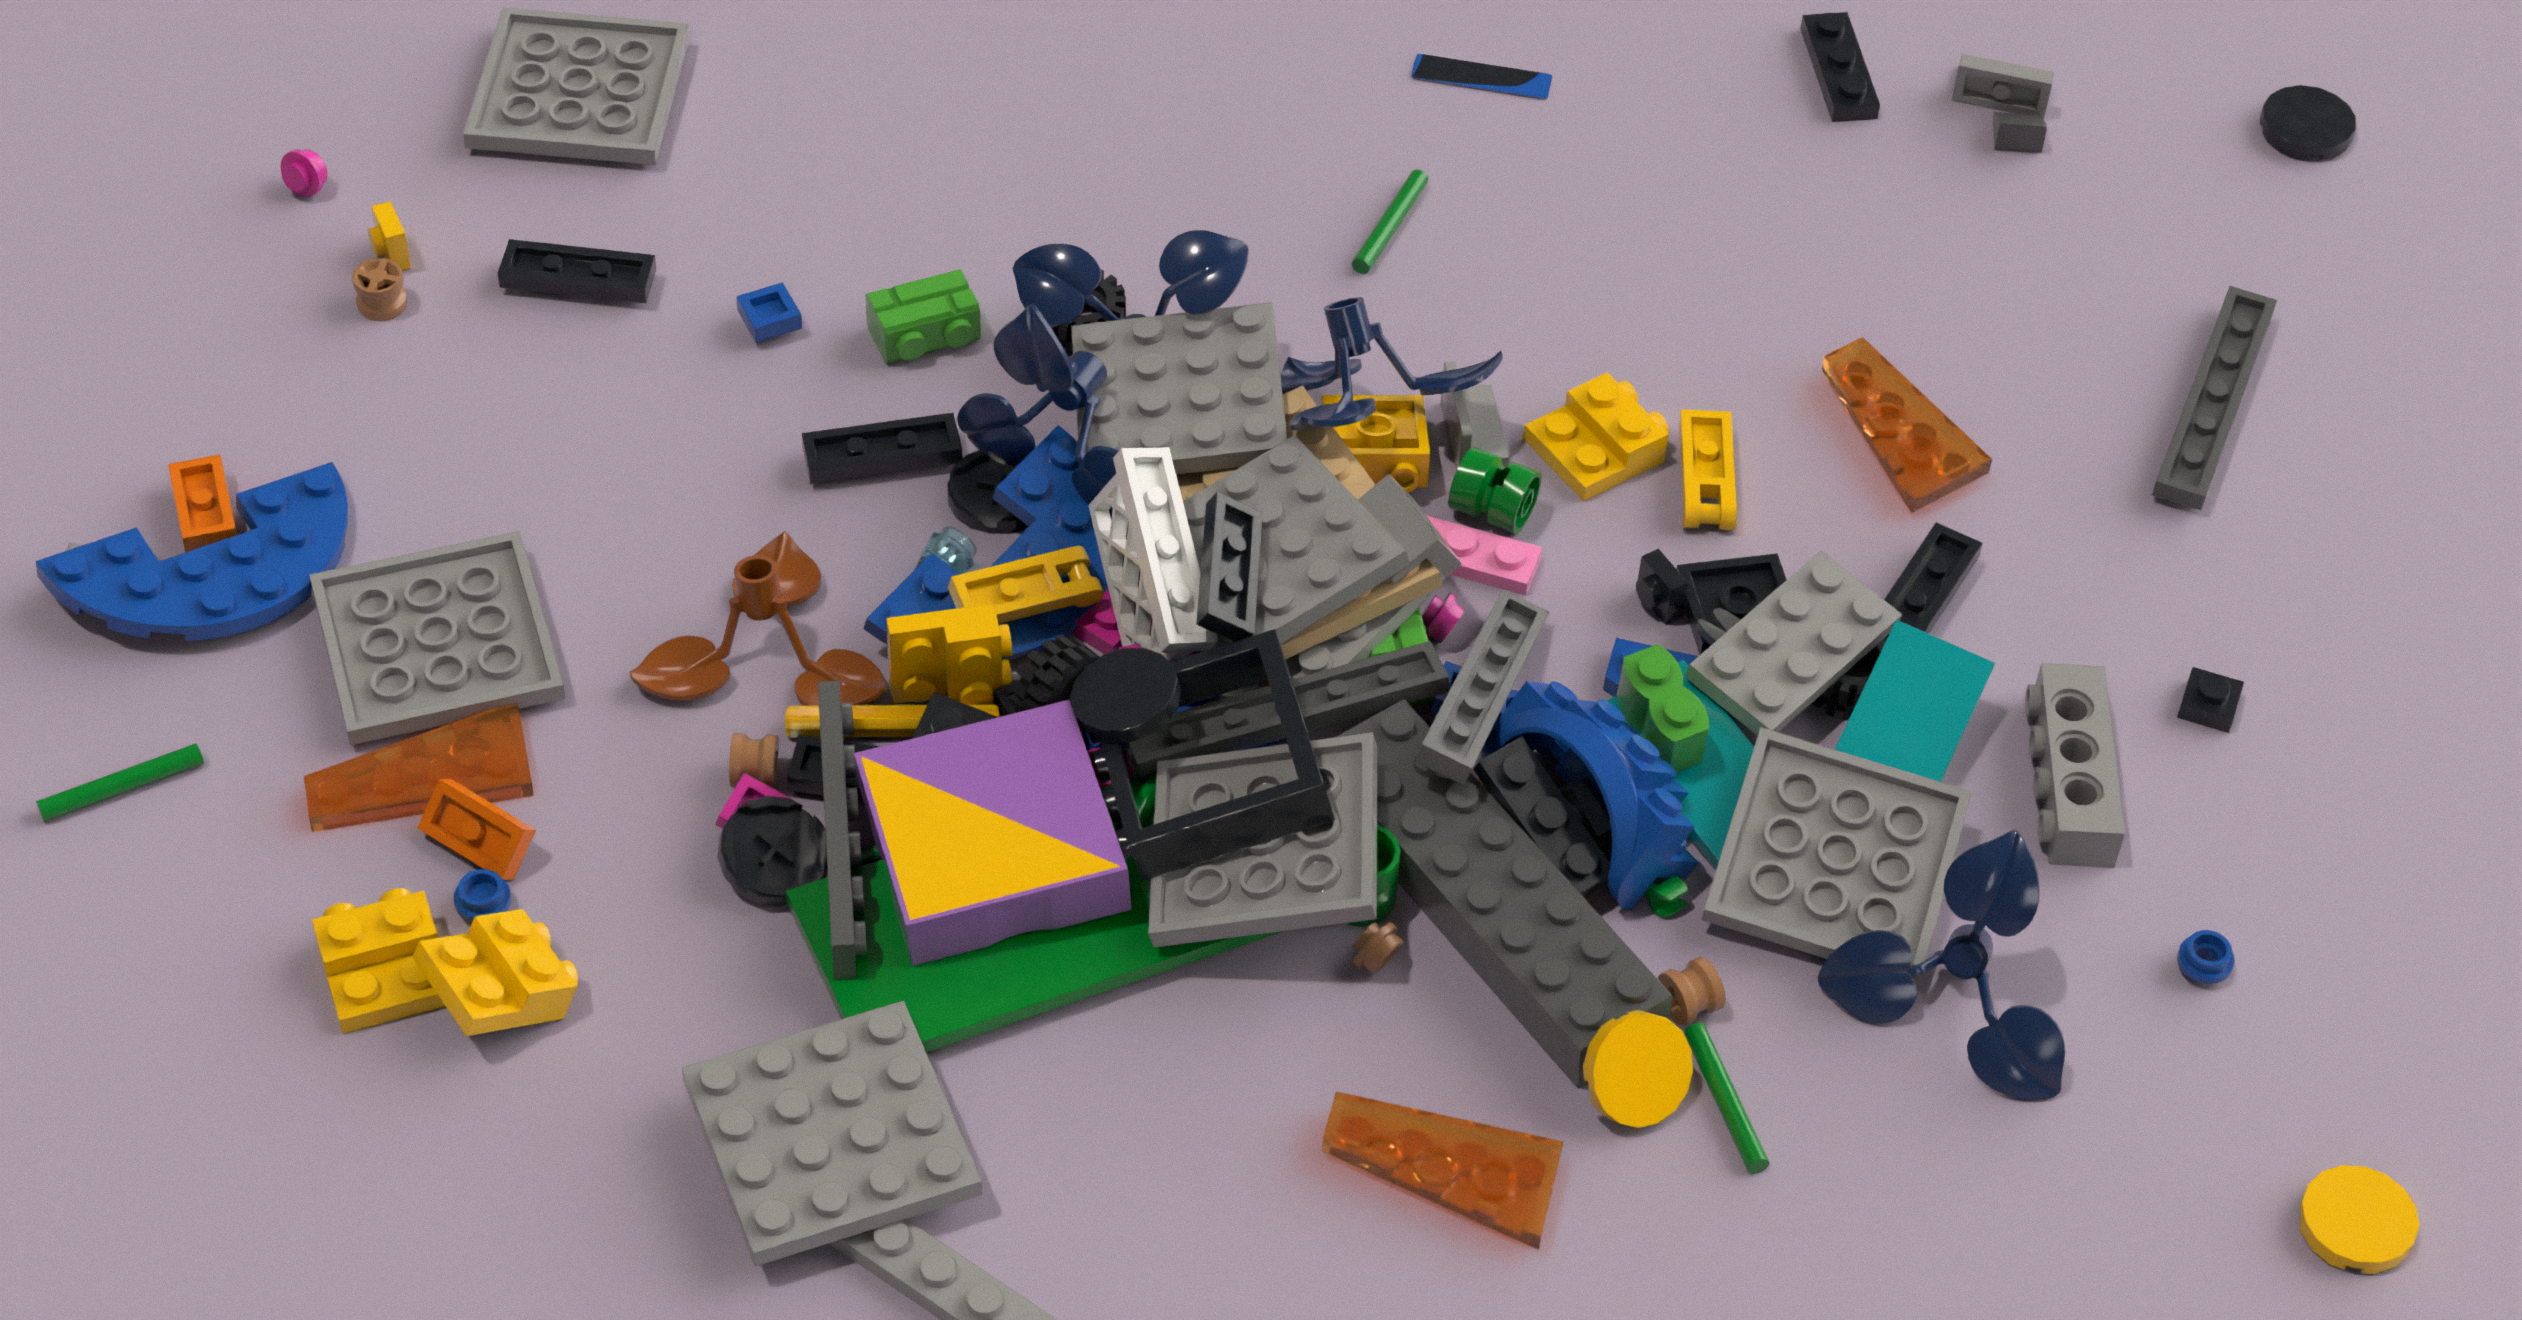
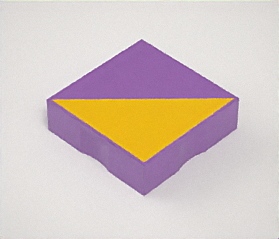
M1070 700L854 753L861 797L878 854L882 857L888 868L893 904L912 966L988 947L1020 933L1047 929L1054 930L1132 910L1128 868Z

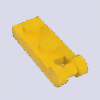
M1681 409L1679 442L1682 527L1698 529L1699 524H1718V530H1735L1737 502L1731 412ZM1700 498L1718 499V504L1701 503Z
M1073 546L951 576L947 587L956 608L994 603L999 624L1072 605L1087 607L1095 604L1104 596V590L1099 579L1091 577L1088 570L1091 561L1083 546ZM1059 574L1069 577L1070 582L1062 583Z

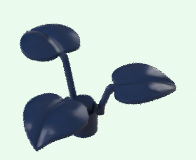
M1206 230L1184 232L1172 239L1164 248L1159 262L1161 276L1171 286L1163 291L1154 316L1165 315L1170 299L1175 294L1180 307L1186 313L1192 315L1205 314L1220 307L1232 295L1243 277L1249 254L1246 243ZM1063 243L1048 244L1026 252L1015 261L1012 269L1021 303L1024 308L1034 303L1050 326H1063L1074 322L1082 314L1085 302L1091 305L1107 321L1121 320L1099 299L1090 294L1100 283L1102 273L1096 260L1082 248ZM1131 314L1126 316L1124 319L1140 318L1146 316L1143 314Z
M1354 297L1331 303L1324 307V312L1335 349V360L1307 362L1288 357L1281 373L1283 392L1287 393L1302 385L1306 391L1320 388L1341 378L1343 395L1338 403L1316 406L1296 414L1290 420L1289 425L1291 430L1296 431L1339 427L1361 421L1375 411L1376 404L1373 398L1353 401L1351 375L1357 373L1362 368L1361 359H1349V357L1369 352L1371 350L1370 341L1373 339L1376 340L1408 388L1411 390L1419 389L1421 395L1451 393L1468 389L1481 383L1501 363L1503 359L1502 350L1493 358L1472 366L1414 377L1383 335L1380 322L1370 324L1364 298Z
M1033 303L1026 307L1015 319L1002 327L993 343L994 352L1000 365L1014 380L1024 385L1036 384L1039 391L1045 392L1048 390L1049 392L1026 413L1018 417L1012 405L1004 397L991 393L975 395L967 400L959 410L957 415L958 426L963 433L967 434L969 441L986 456L1004 465L1018 466L1036 448L1033 435L1023 425L1032 421L1052 402L1066 411H1073L1084 407L1085 410L1074 454L1075 460L1081 466L1074 471L1071 480L1079 495L1090 504L1116 474L1113 457L1118 453V450L1111 447L1095 446L1086 453L1094 410L1101 402L1094 394L1106 380L1107 370L1097 356L1087 351H1077L1069 359L1054 331ZM1111 507V508L1109 509V513H1110V516H1111V517H1112L1113 507Z
M2011 830L1993 840L1969 848L1960 854L1947 870L1943 890L1949 908L1957 917L1967 921H1975V923L1962 925L1955 929L1944 950L1936 951L1932 957L1920 964L1910 966L1912 959L1911 946L1903 936L1891 931H1869L1852 937L1836 948L1824 962L1817 979L1819 986L1852 1016L1865 1022L1884 1024L1900 1019L1915 1003L1917 986L1912 976L1922 975L1937 965L1944 964L1947 970L1958 978H1975L1978 982L1983 1014L1989 1026L1978 1029L1968 1040L1967 1053L1972 1069L1986 1085L2004 1095L2023 1100H2042L2053 1098L2061 1092L2066 1052L2061 1029L2051 1015L2042 1009L2029 1005L2012 1006L2005 1010L1998 1019L1994 1012L1989 988V973L1985 969L1993 952V941L1989 933L1984 929L1985 926L2000 936H2015L2031 923L2039 904L2040 887L2035 860L2022 835L2017 830Z

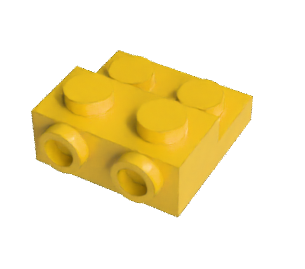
M1607 372L1567 391L1565 406L1525 424L1523 439L1584 502L1663 463L1669 428L1666 420L1659 412L1653 411L1648 414L1638 404L1637 393L1628 381L1617 382Z
M1322 395V405L1338 403L1342 395ZM1353 395V401L1373 398L1376 404L1375 411L1361 421L1334 427V429L1375 485L1386 475L1390 474L1408 493L1416 488H1428L1430 449L1423 395Z
M994 603L886 618L889 688L893 704L923 702L931 699L933 692H936L967 705H994V690L1012 683L1009 660H1002V657L1012 656L1010 630L1008 624L999 625Z
M395 888L385 892L380 897L379 902L357 908L350 903H337L328 907L322 917L312 919L317 947L342 1034L446 1007L412 958L419 941L438 938L424 890L411 893L404 888Z
M524 909L475 916L468 933L421 940L418 942L412 957L466 1036L564 1019L578 987V974L573 963L568 960L560 961L550 947L551 939L546 925L542 922L533 923Z

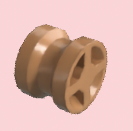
M373 258L362 262L353 271L352 280L357 292L356 303L359 313L373 321H386L402 314L407 305V296L403 287L404 277L400 265L387 258Z
M733 733L729 757L730 786L736 787L743 774L746 773L775 789L779 770L778 735L767 734L762 739H750L745 733Z
M1697 957L1686 964V968L1682 971L1670 969L1658 976V980L1672 994L1670 1018L1678 1025L1684 1026L1693 1022L1699 1012L1713 1013L1725 1006L1726 995L1722 980L1715 967L1705 957Z

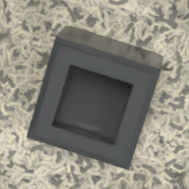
M1994 112L1995 149L2042 152L2047 124L2041 115Z

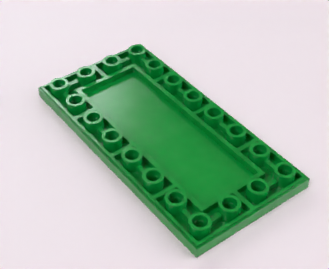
M1148 777L1130 779L1134 797ZM1112 785L1100 789L1104 801H1105V797H1104L1103 791H1104V790H1107V789H1110V788H1113ZM1155 807L1142 825L1143 828L1154 825ZM1118 821L1114 823L1112 822L1114 828L1117 825ZM1130 856L1124 859L1128 868L1132 910L1054 930L1047 929L1020 933L988 947L912 966L893 904L888 868L882 859L851 869V876H862L864 910H853V921H865L867 955L855 956L857 979L834 980L828 877L786 891L787 905L840 1018L844 1019L904 1001L926 1053L1284 932L1279 931L1153 947L1148 934L1151 879L1141 881L1134 860Z

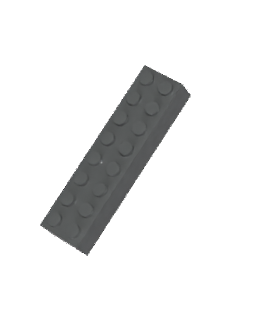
M1405 699L1336 736L1341 737L1373 732L1377 744V824L1388 829L1398 840L1401 849L1397 877L1398 884L1577 1089L1588 1083L1584 1081L1583 1064L1588 1045L1600 1027L1612 1018L1618 1019L1623 1015H1627L1628 1013L1626 1012L1636 1010L1663 1016L1670 1020L1672 994L1470 772L1465 784L1462 785L1452 779L1439 777L1432 773L1428 767L1414 761L1430 727Z

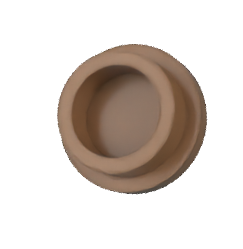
M1375 922L1371 924L1352 945L1358 952L1352 963L1358 969L1365 966L1372 974L1377 973L1393 958L1404 943L1395 934L1397 927L1392 922L1385 924L1382 928Z

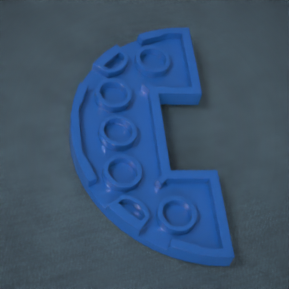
M1057 425L995 489L992 499L1029 527L990 567L1073 546H1083L1091 561L1088 567L1091 577L1099 579L1105 592L1108 585L1088 507L1089 504L1079 495L1071 480L1074 471L1080 467V464L1074 457L1077 441L1061 426ZM932 552L866 618L863 629L887 644L886 618L956 609L947 587L951 576L959 575L960 573ZM1059 574L1062 583L1070 582L1069 577ZM1095 604L1087 607L1072 605L999 624H1008L1012 642V656L1002 657V660L1022 657L1030 654L1033 650L1040 654L1042 652L1041 643L1049 639L1055 644L1056 636L1064 635L1068 639L1069 636L1073 635L1077 626L1075 621Z
M333 462L237 493L236 509L250 528V531L158 561L136 527L37 560V576L46 589L74 613L80 615L85 611L90 615L107 621V629L147 639H151L152 632L185 634V641H196L246 632L273 622L306 602L311 597L312 589L309 574L336 568L345 548V536L348 526V503L345 487Z

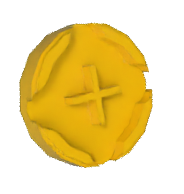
M1636 1010L1626 1012L1628 1013L1627 1015H1623L1618 1019L1612 1018L1600 1027L1588 1045L1583 1064L1584 1081L1589 1083V1091L1592 1096H1588L1594 1108L1611 1121L1640 1128L1658 1124L1676 1111L1688 1093L1693 1074L1691 1048L1680 1028L1666 1017Z
M2340 1165L2322 1171L2307 1185L2300 1204V1232L2311 1250L2332 1266L2343 1270L2346 1269V1266L2362 1269V1274H2377L2395 1268L2409 1255L2420 1226L2416 1205L2406 1190L2388 1175L2365 1166Z

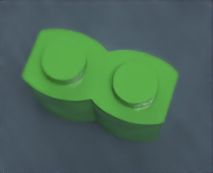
M1659 644L1625 656L1617 689V703L1625 720L1638 732L1642 733L1643 738L1651 742L1660 752L1659 757L1668 762L1676 772L1700 764L1709 731V719L1706 709L1699 698L1683 686L1682 671L1675 658Z

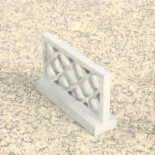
M1169 447L1121 448L1113 457L1116 474L1088 507L1122 647L1140 644L1141 648L1161 653L1170 662L1187 657L1194 651L1210 650L1218 642L1216 633L1196 625L1200 568ZM1111 507H1113L1112 519H1111L1110 513H1109V509H1110ZM1139 571H1141V573H1140V580H1139V588H1138ZM1151 619H1153V621H1152V628H1151V636H1150L1149 634H1150Z

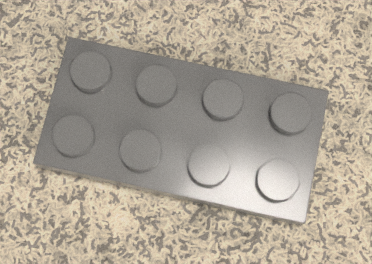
M1821 550L1692 661L1688 666L1685 677L1757 736L1760 727L1779 733L1890 634L1895 621H1900L1902 614Z

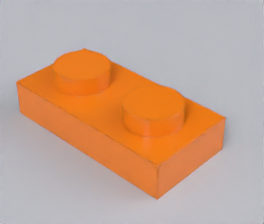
M221 455L168 464L185 552L236 536L237 532Z
M439 779L417 829L483 869L497 873L503 880H514L536 832L534 828L452 779Z

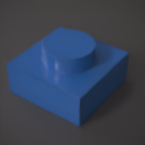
M783 282L736 296L737 311L755 343L802 329V315Z

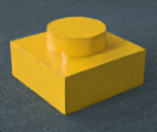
M391 201L371 206L374 227L367 228V233L375 257L383 255L384 258L395 261L400 265L402 271L411 269L405 231Z

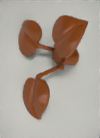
M786 531L766 544L755 555L746 557L736 564L734 568L735 578L732 584L735 597L729 599L730 613L723 641L718 649L710 640L703 637L689 635L676 637L656 647L636 669L630 671V677L636 685L657 697L676 701L696 700L706 697L719 690L730 678L729 667L722 660L730 654L740 613L744 612L750 619L757 621L770 619L778 613L801 666L807 670L796 679L794 684L796 697L803 706L819 705L818 682L840 681L841 703L852 702V705L870 703L886 691L885 678L882 672L864 655L845 649H833L821 655L816 663L808 657L786 606L802 603L813 596L820 588L821 572L814 560L797 546Z

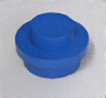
M478 869L467 873L462 877L454 892V905L457 913L470 922H473L475 916L506 912L511 904L508 884L497 873L487 869Z

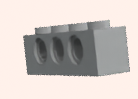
M2041 663L2036 684H2028L2025 694L2026 716H2034L2035 723L2030 730L2029 753L2031 757H2037L2039 767H2036L2034 773V798L2042 799L2043 809L2040 810L2038 817V839L2040 842H2047L2049 864L2115 868L2125 836L2105 666Z

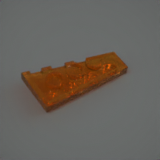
M1861 337L1824 356L1823 373L1911 513L1989 473L1992 458L1866 339Z
M518 702L483 711L305 775L304 783L312 832L424 814L439 779H452L490 803L534 796Z
M1336 1091L1323 1136L1322 1151L1539 1250L1564 1141Z

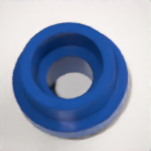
M2201 930L2195 932L2182 942L2177 954V961L2181 970L2189 978L2200 983L2214 984L2222 982L2229 977L2234 967L2235 957L2230 942L2223 935L2211 930Z

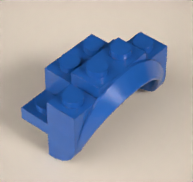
M1526 681L1492 727L1481 751L1482 759L1523 736L1532 751L1536 750L1542 755H1546L1550 751L1560 761L1554 770L1567 784L1590 779L1610 818L1612 856L1608 874V887L1611 896L1622 908L1632 911L1657 877L1671 878L1672 876H1677L1681 879H1687L1699 862L1685 849L1687 845L1685 839L1695 826L1680 812L1683 808L1681 803L1689 793L1675 779L1677 776L1675 769L1659 757L1660 752L1651 742L1643 738L1631 725L1624 722L1625 717L1623 713L1611 703L1599 699L1597 702L1578 700L1577 696L1569 688L1555 681H1552L1550 684Z

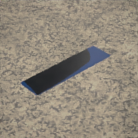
M1425 54L1416 55L1411 75L1415 79L1542 99L1548 98L1552 75L1547 73Z

